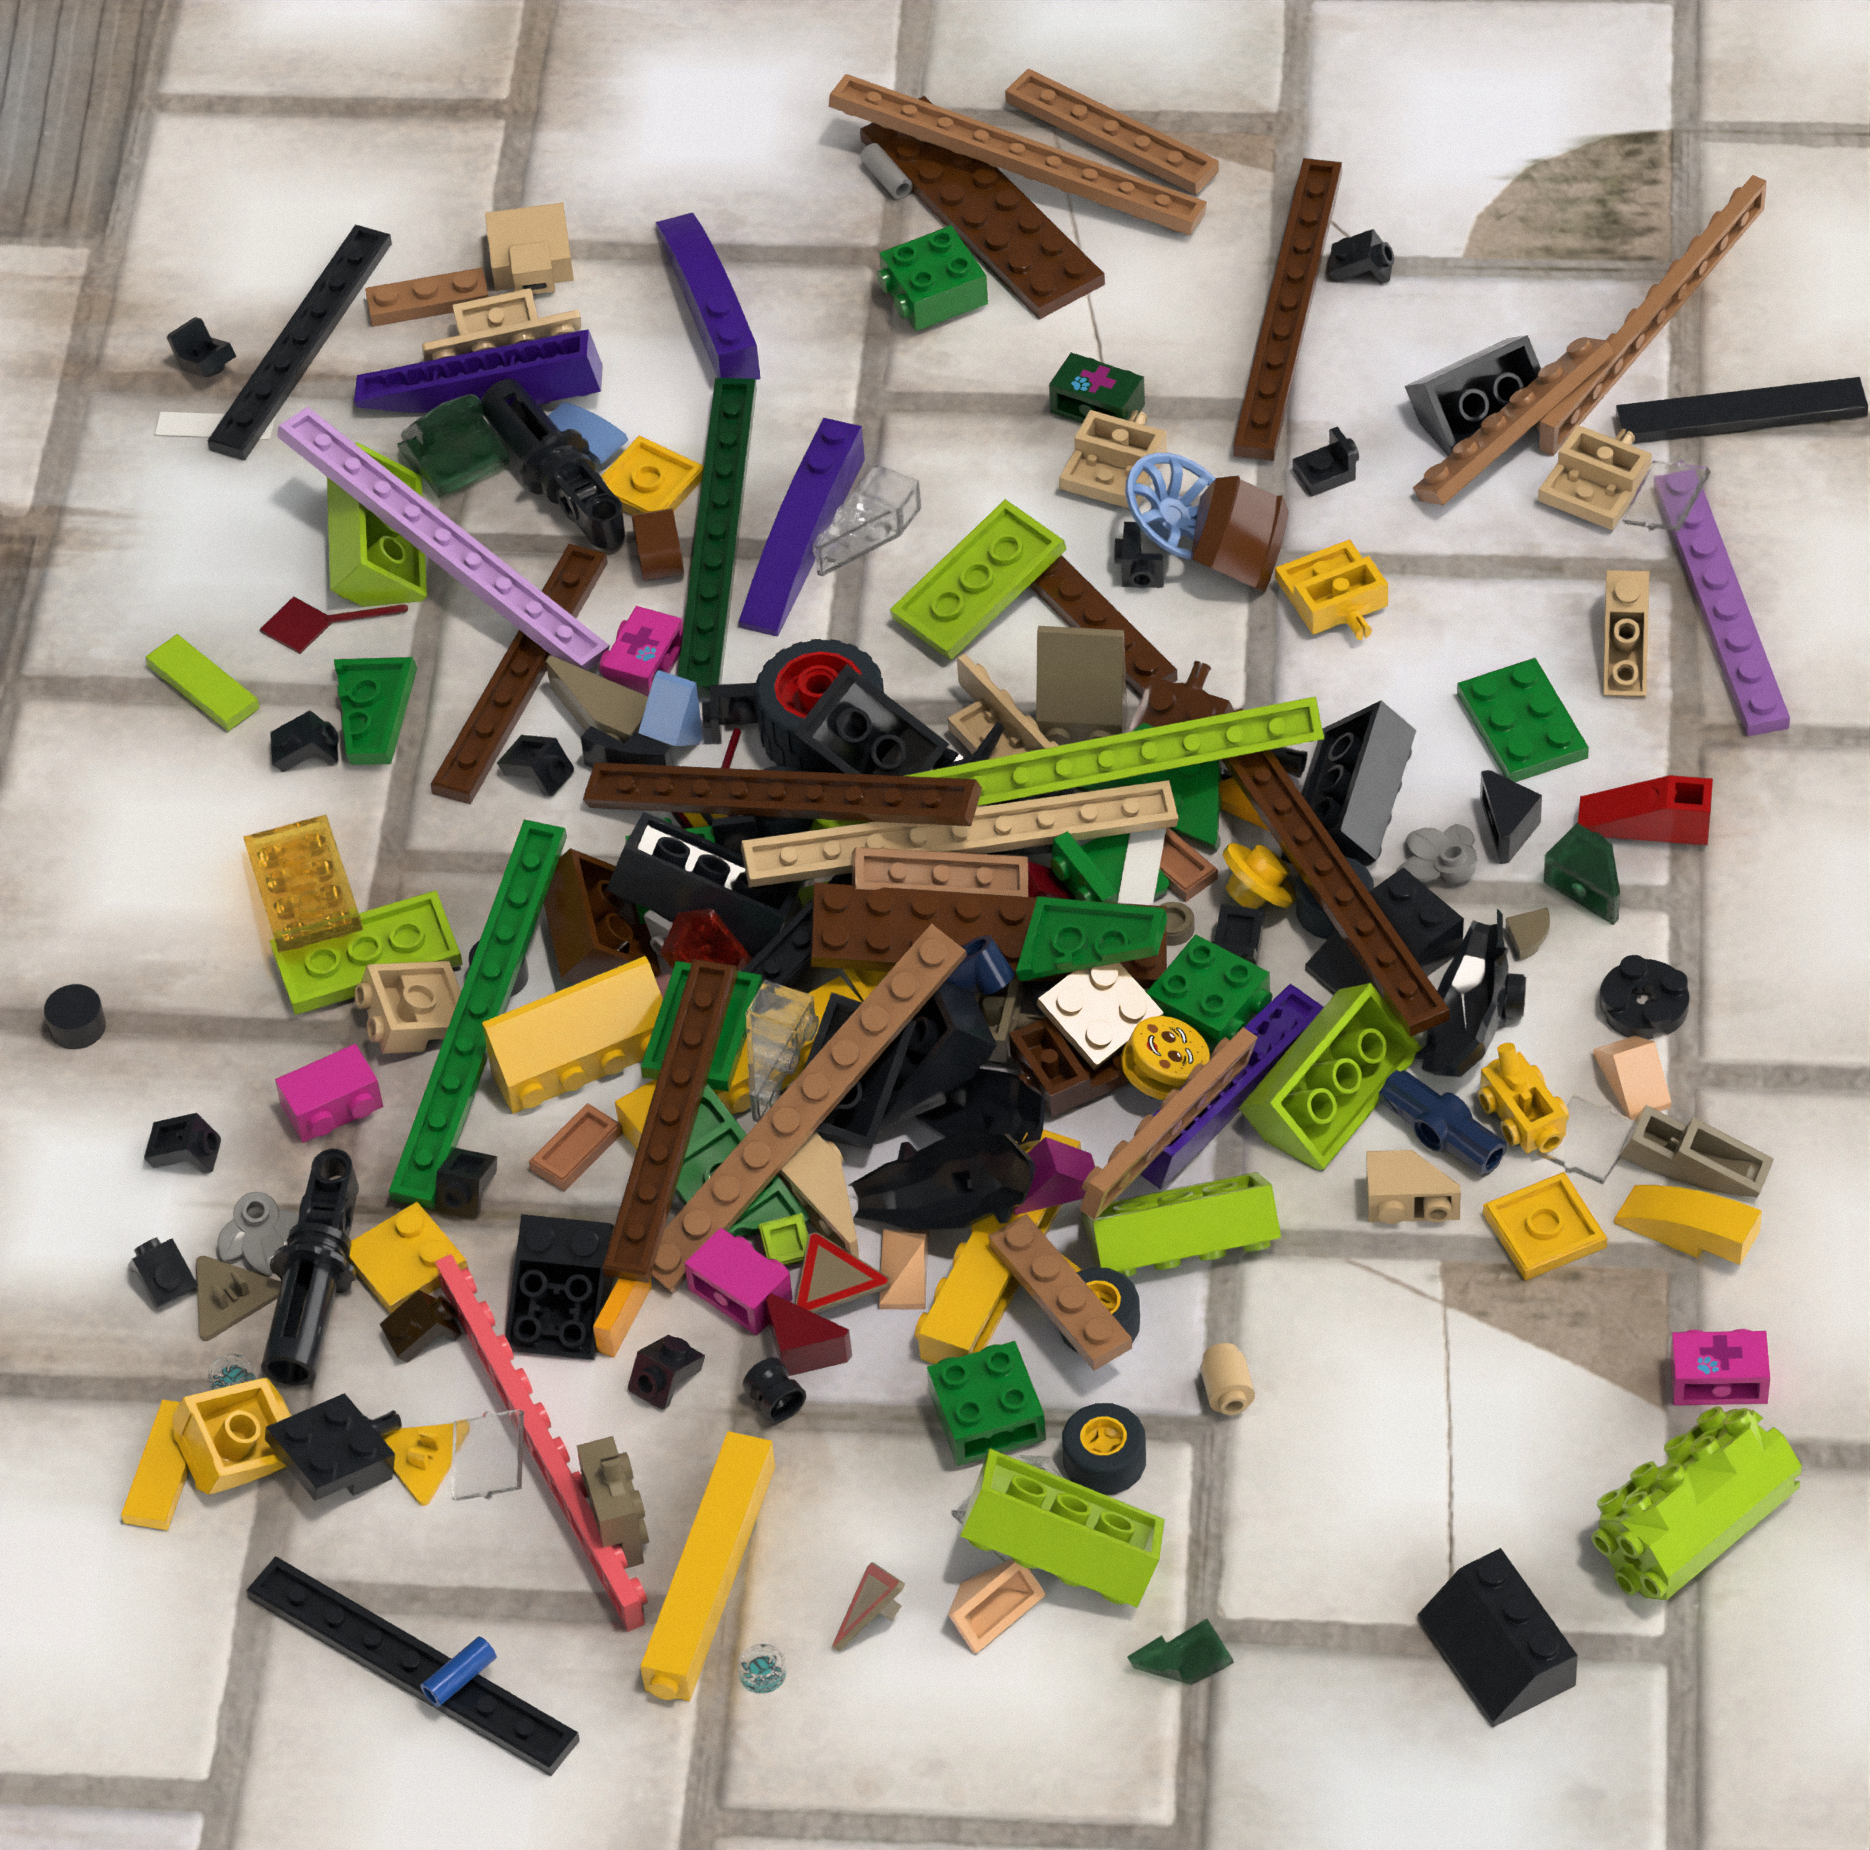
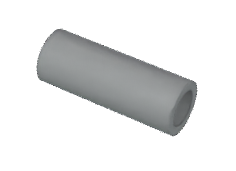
M872 143L863 149L860 155L861 161L895 199L906 197L911 192L913 184L877 143Z

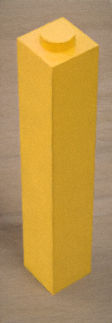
M730 1431L726 1433L640 1665L644 1690L660 1699L673 1700L677 1698L691 1701L776 1467L771 1440Z

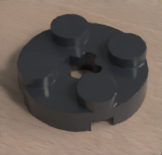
M1629 955L1624 957L1620 965L1613 968L1603 979L1600 988V1008L1607 1016L1606 1022L1617 1033L1628 1038L1638 1036L1649 1040L1653 1039L1655 1033H1662L1666 1030L1668 1035L1680 1028L1688 1015L1690 999L1688 979L1682 971L1676 970L1666 963L1644 959L1639 955ZM1637 995H1650L1655 1001L1647 1000L1644 1004H1639L1637 1002Z

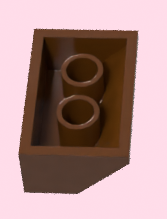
M572 848L559 858L543 903L561 978L570 983L577 984L644 956L648 959L656 978L661 972L656 953L650 945L652 938L647 924H639L635 905L627 904L621 901L616 894L606 891L616 866Z

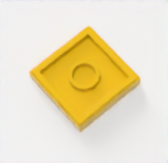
M639 435L601 477L613 494L620 499L623 511L630 515L673 508L674 512L702 482L704 466Z
M1565 1172L1483 1204V1215L1525 1281L1607 1248L1608 1238Z

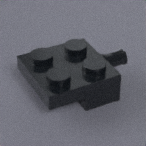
M343 1393L267 1426L265 1441L314 1501L344 1488H347L352 1496L392 1479L395 1453L381 1436L400 1429L402 1421L395 1410L373 1420L368 1419L359 1411L350 1398Z

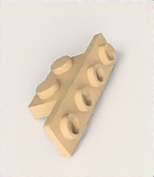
M531 288L452 305L459 335L423 343L422 355L425 362L531 341L547 336L575 332V330L581 329L579 310L538 318Z
M966 654L957 657L958 682L974 699L975 703L948 717V729L972 755L997 722L1001 723L1005 729L989 759L1059 746L1055 741H1048L1030 715H1023L1015 706L1012 697L1006 690H999L990 680L986 669L981 664L975 665Z

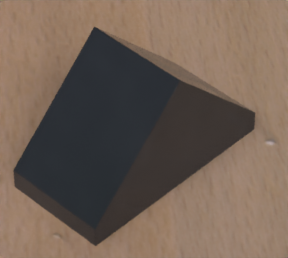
M1491 770L1481 771L1480 801L1500 864H1506L1512 860L1540 825L1542 795Z

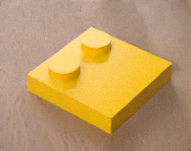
M418 1202L413 1203L352 1240L350 1255L346 1259L354 1266L358 1276L390 1314L418 1290L430 1294L440 1288L435 1264L436 1260L452 1254L460 1270L468 1268L465 1257Z

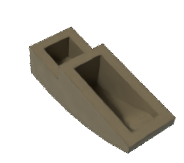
M1645 1105L1634 1120L1619 1155L1643 1168L1674 1180L1705 1189L1756 1198L1762 1190L1774 1158L1694 1117L1685 1125L1648 1105Z

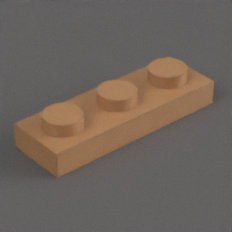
M483 267L365 288L372 327L453 313L452 305L489 297Z

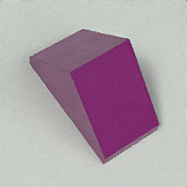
M1045 1137L1027 1153L1033 1159L1037 1168L1024 1203L1014 1208L1015 1215L1084 1199L1086 1191L1082 1189V1185L1089 1173L1096 1167L1092 1154Z

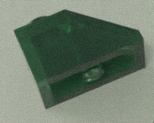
M1576 823L1545 854L1544 883L1614 925L1619 920L1620 887L1613 846L1601 834L1591 832Z

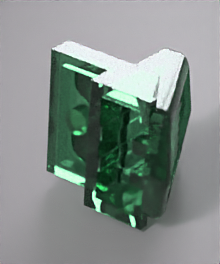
M468 394L441 403L406 427L401 432L403 441L397 444V447L414 472L423 475L438 498L509 464V454L483 418V404L478 396L474 394Z

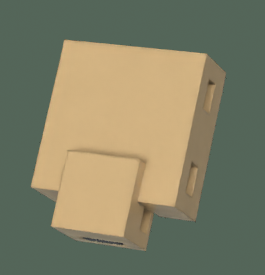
M563 202L485 213L495 291L515 288V291L531 288L532 294L555 292L554 283L574 280Z

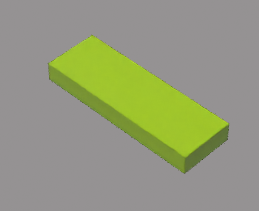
M179 634L174 635L145 656L147 666L227 731L234 728L260 708L257 697Z

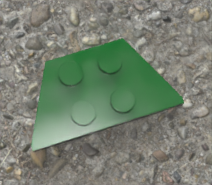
M1143 722L1133 731L1154 727ZM1221 759L1075 787L1080 791L1089 792L1169 780L1179 819L1177 826L1168 828L1216 851L1220 847L1219 813H1221V795L1219 793V784L1222 780Z
M709 1084L704 1089L675 1190V1194L684 1205L689 1202L747 1135ZM776 1175L727 1232L734 1237L759 1234L758 1224L803 1213L805 1225L807 1226L810 1224V1216L780 1177Z

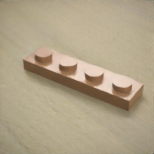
M855 847L852 851V885H855V890H877L887 887L1028 897V857Z
M1027 1214L988 1236L989 1247L1093 1371L1132 1349V1337Z

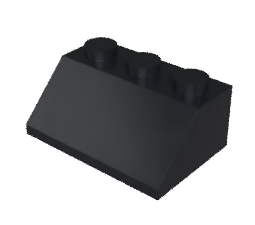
M1528 335L1500 341L1406 385L1405 389L1420 425L1449 456L1457 443L1471 437L1481 428V423L1485 418L1498 413L1510 402V397L1516 391L1531 384L1538 377L1541 367Z
M831 992L805 1068L862 1002ZM911 1020L815 1130L822 1139L872 1149L916 1025L915 1021Z
M1501 1548L1459 1568L1417 1614V1620L1492 1727L1576 1686L1578 1655Z

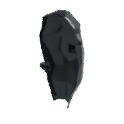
M1498 909L1497 924L1487 925L1475 920L1472 921L1459 950L1443 975L1437 992L1450 1009V1020L1428 1029L1426 1045L1415 1054L1414 1059L1422 1063L1421 1069L1434 1075L1462 1077L1484 1057L1496 1030L1505 1027L1506 1018L1503 1006L1507 995L1509 971L1507 953L1509 949L1504 945L1503 914ZM1462 994H1464L1465 1018L1462 1004Z
M979 1068L971 1079L919 1108L912 1114L919 1124L942 1138L962 1131L979 1134H1009L1024 1151H1027L1036 1146L1041 1140L1045 1100L1041 1095L1027 1087L1017 1075Z
M962 1131L938 1140L919 1151L910 1142H902L897 1160L883 1164L848 1185L853 1187L858 1196V1211L853 1218L886 1222L910 1230L967 1228L992 1215H995L999 1224L1008 1223L1014 1208L1024 1203L1037 1167L1033 1159L1009 1134H979Z

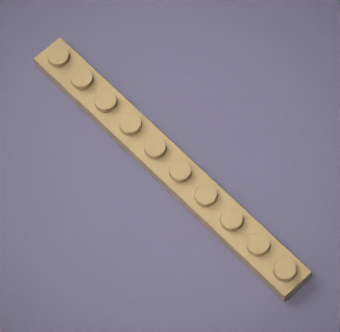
M1167 780L977 807L971 826L870 822L743 840L741 852L749 887L852 873V851L855 847L987 854L1053 844L1055 837L1066 831L1071 834L1075 841L1175 827L1179 818L1170 782Z

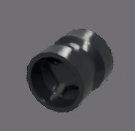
M774 1357L764 1359L755 1364L744 1377L742 1385L750 1398L761 1402V1411L772 1423H779L789 1419L801 1409L806 1400V1391L796 1380L788 1378V1369L778 1358Z

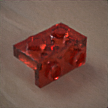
M712 909L677 913L660 951L661 956L672 969L676 961L692 963L693 959L735 965L737 971H741L752 960L744 947L721 920L720 916Z

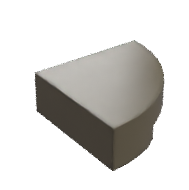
M1548 907L1506 918L1505 928L1519 960L1535 954L1538 951V947L1546 939L1550 929Z

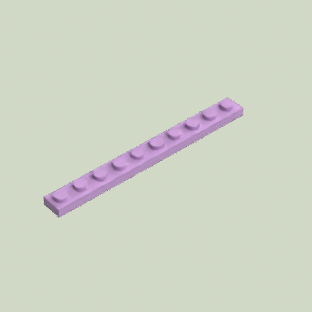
M306 407L279 425L277 437L552 656L588 671L598 664L603 653L609 650L610 645L309 407Z

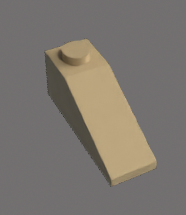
M814 1131L777 1175L810 1216V1224L816 1231L859 1258L857 1236L842 1164L844 1163L843 1156L832 1141L825 1142Z

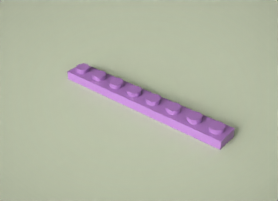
M1697 472L1657 478L1655 488L1747 736L1789 729V713Z

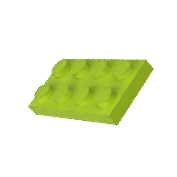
M1004 499L889 609L892 618L951 661L1067 550L1065 542L1061 537Z
M437 890L269 940L271 951L294 1015L355 997L356 985L361 983L366 966L369 964L449 961L451 967L463 964L460 950Z

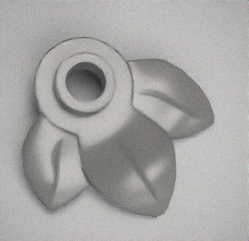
M1460 824L1450 826L1444 833L1435 828L1427 827L1412 831L1408 834L1406 842L1413 856L1400 865L1396 872L1404 867L1420 882H1429L1441 876L1449 883H1460L1468 880L1475 873V866L1478 861L1476 851L1472 848L1475 841L1472 831Z
M251 1192L242 1196L235 1204L233 1211L234 1219L227 1223L219 1233L217 1241L218 1250L223 1262L232 1261L244 1255L252 1268L262 1275L270 1277L273 1275L270 1269L271 1258H273L275 1250L288 1246L289 1231L298 1224L299 1216L292 1211L279 1209L271 1196L262 1192ZM253 1207H260L264 1210V1214L259 1218H251L248 1215V1211Z

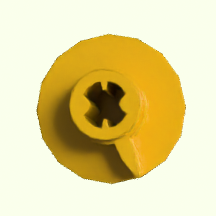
M1230 843L1223 850L1222 856L1228 867L1233 871L1225 888L1229 895L1241 906L1258 909L1259 906H1263L1266 901H1269L1274 905L1288 908L1296 901V893L1291 884L1286 880V877L1290 874V869L1273 851L1262 845H1256L1253 850H1250L1237 843Z

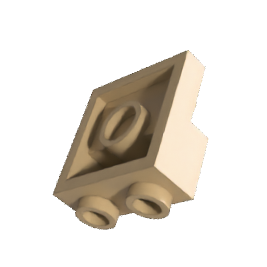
M449 961L369 964L366 966L361 983L356 985L355 1002L358 1009L367 1010L369 1015L367 1020L368 1038L371 1042H379L383 1054L424 1052L428 1040L444 1039L461 990Z

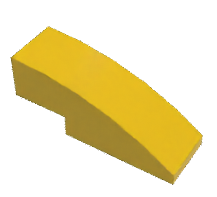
M1634 1185L1615 1216L1614 1223L1698 1258L1702 1250H1705L1741 1265L1760 1233L1762 1210L1729 1198L1693 1189L1663 1185Z

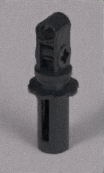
M505 379L492 385L480 401V412L524 463L520 470V480L523 485L528 486L527 489L531 493L545 494L551 502L559 504L566 516L576 523L594 546L601 549H611L620 545L626 536L622 503L607 487L600 474L596 472L594 463L588 457V441L582 438L581 433L577 430L567 429L561 432L518 381ZM516 396L513 403L509 406L506 400Z
M327 1149L320 1152L314 1158L306 1193L302 1197L298 1224L289 1231L288 1246L275 1250L274 1256L270 1261V1269L272 1273L281 1279V1286L261 1369L271 1379L284 1384L306 1385L314 1381L335 1294L348 1291L352 1286V1281H355L356 1278L354 1266L346 1259L349 1257L352 1247L348 1236L352 1227L353 1210L359 1192V1184L350 1156L341 1149ZM341 1176L337 1179L329 1180L332 1177Z

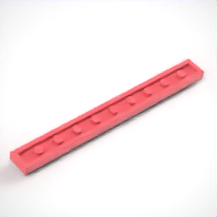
M452 1254L436 1260L435 1264L440 1287L446 1299L456 1310L458 1321L627 1632L645 1625L642 1605L648 1603L645 1591L637 1577L629 1579L624 1569L628 1568V1563L621 1546L616 1544L603 1548L592 1508H590L585 1499L588 1498L582 1475L579 1471L571 1473L567 1463L570 1462V1457L565 1444L560 1436L553 1439L548 1429L551 1428V1422L541 1402L533 1404L529 1396L533 1393L532 1387L523 1368L515 1370L510 1362L514 1360V1355L504 1334L496 1336L492 1327L496 1326L487 1302L482 1301L478 1303L474 1294L477 1293V1287L469 1269L466 1267L460 1270Z

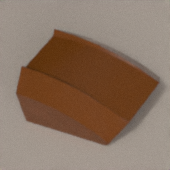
M1239 475L1216 478L1200 496L1191 559L1266 592L1278 559L1289 510L1283 495L1276 496L1241 480Z

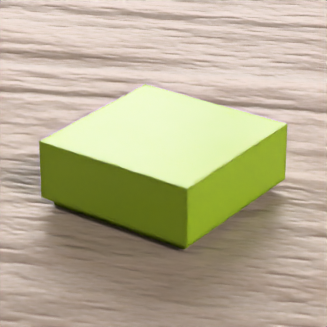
M803 1213L758 1224L761 1242L767 1259H776L784 1266L804 1262L809 1236Z

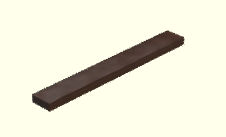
M568 544L541 592L574 618H577L608 564L607 554ZM521 630L517 632L430 784L432 794L467 804L472 803L547 671L546 660L551 654Z
M696 959L692 961L602 1267L604 1276L649 1283L738 972L735 965Z

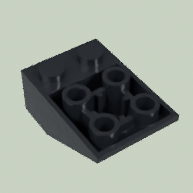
M521 1214L505 1336L512 1352L595 1360L597 1346L593 1325L610 1296L614 1277L604 1276L602 1269L614 1230L613 1224Z

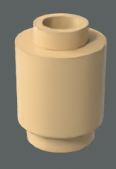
M1220 1343L1213 1345L1204 1352L1203 1361L1200 1365L1209 1405L1216 1412L1226 1415L1239 1414L1255 1399L1246 1357L1234 1344Z

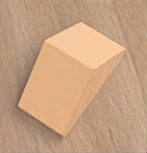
M1632 1036L1593 1049V1055L1629 1121L1635 1120L1645 1105L1658 1111L1671 1108V1099L1655 1041Z

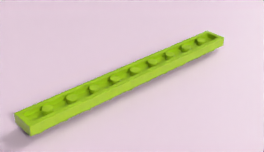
M1315 696L905 776L976 779L982 787L977 806L1323 740L1324 735Z

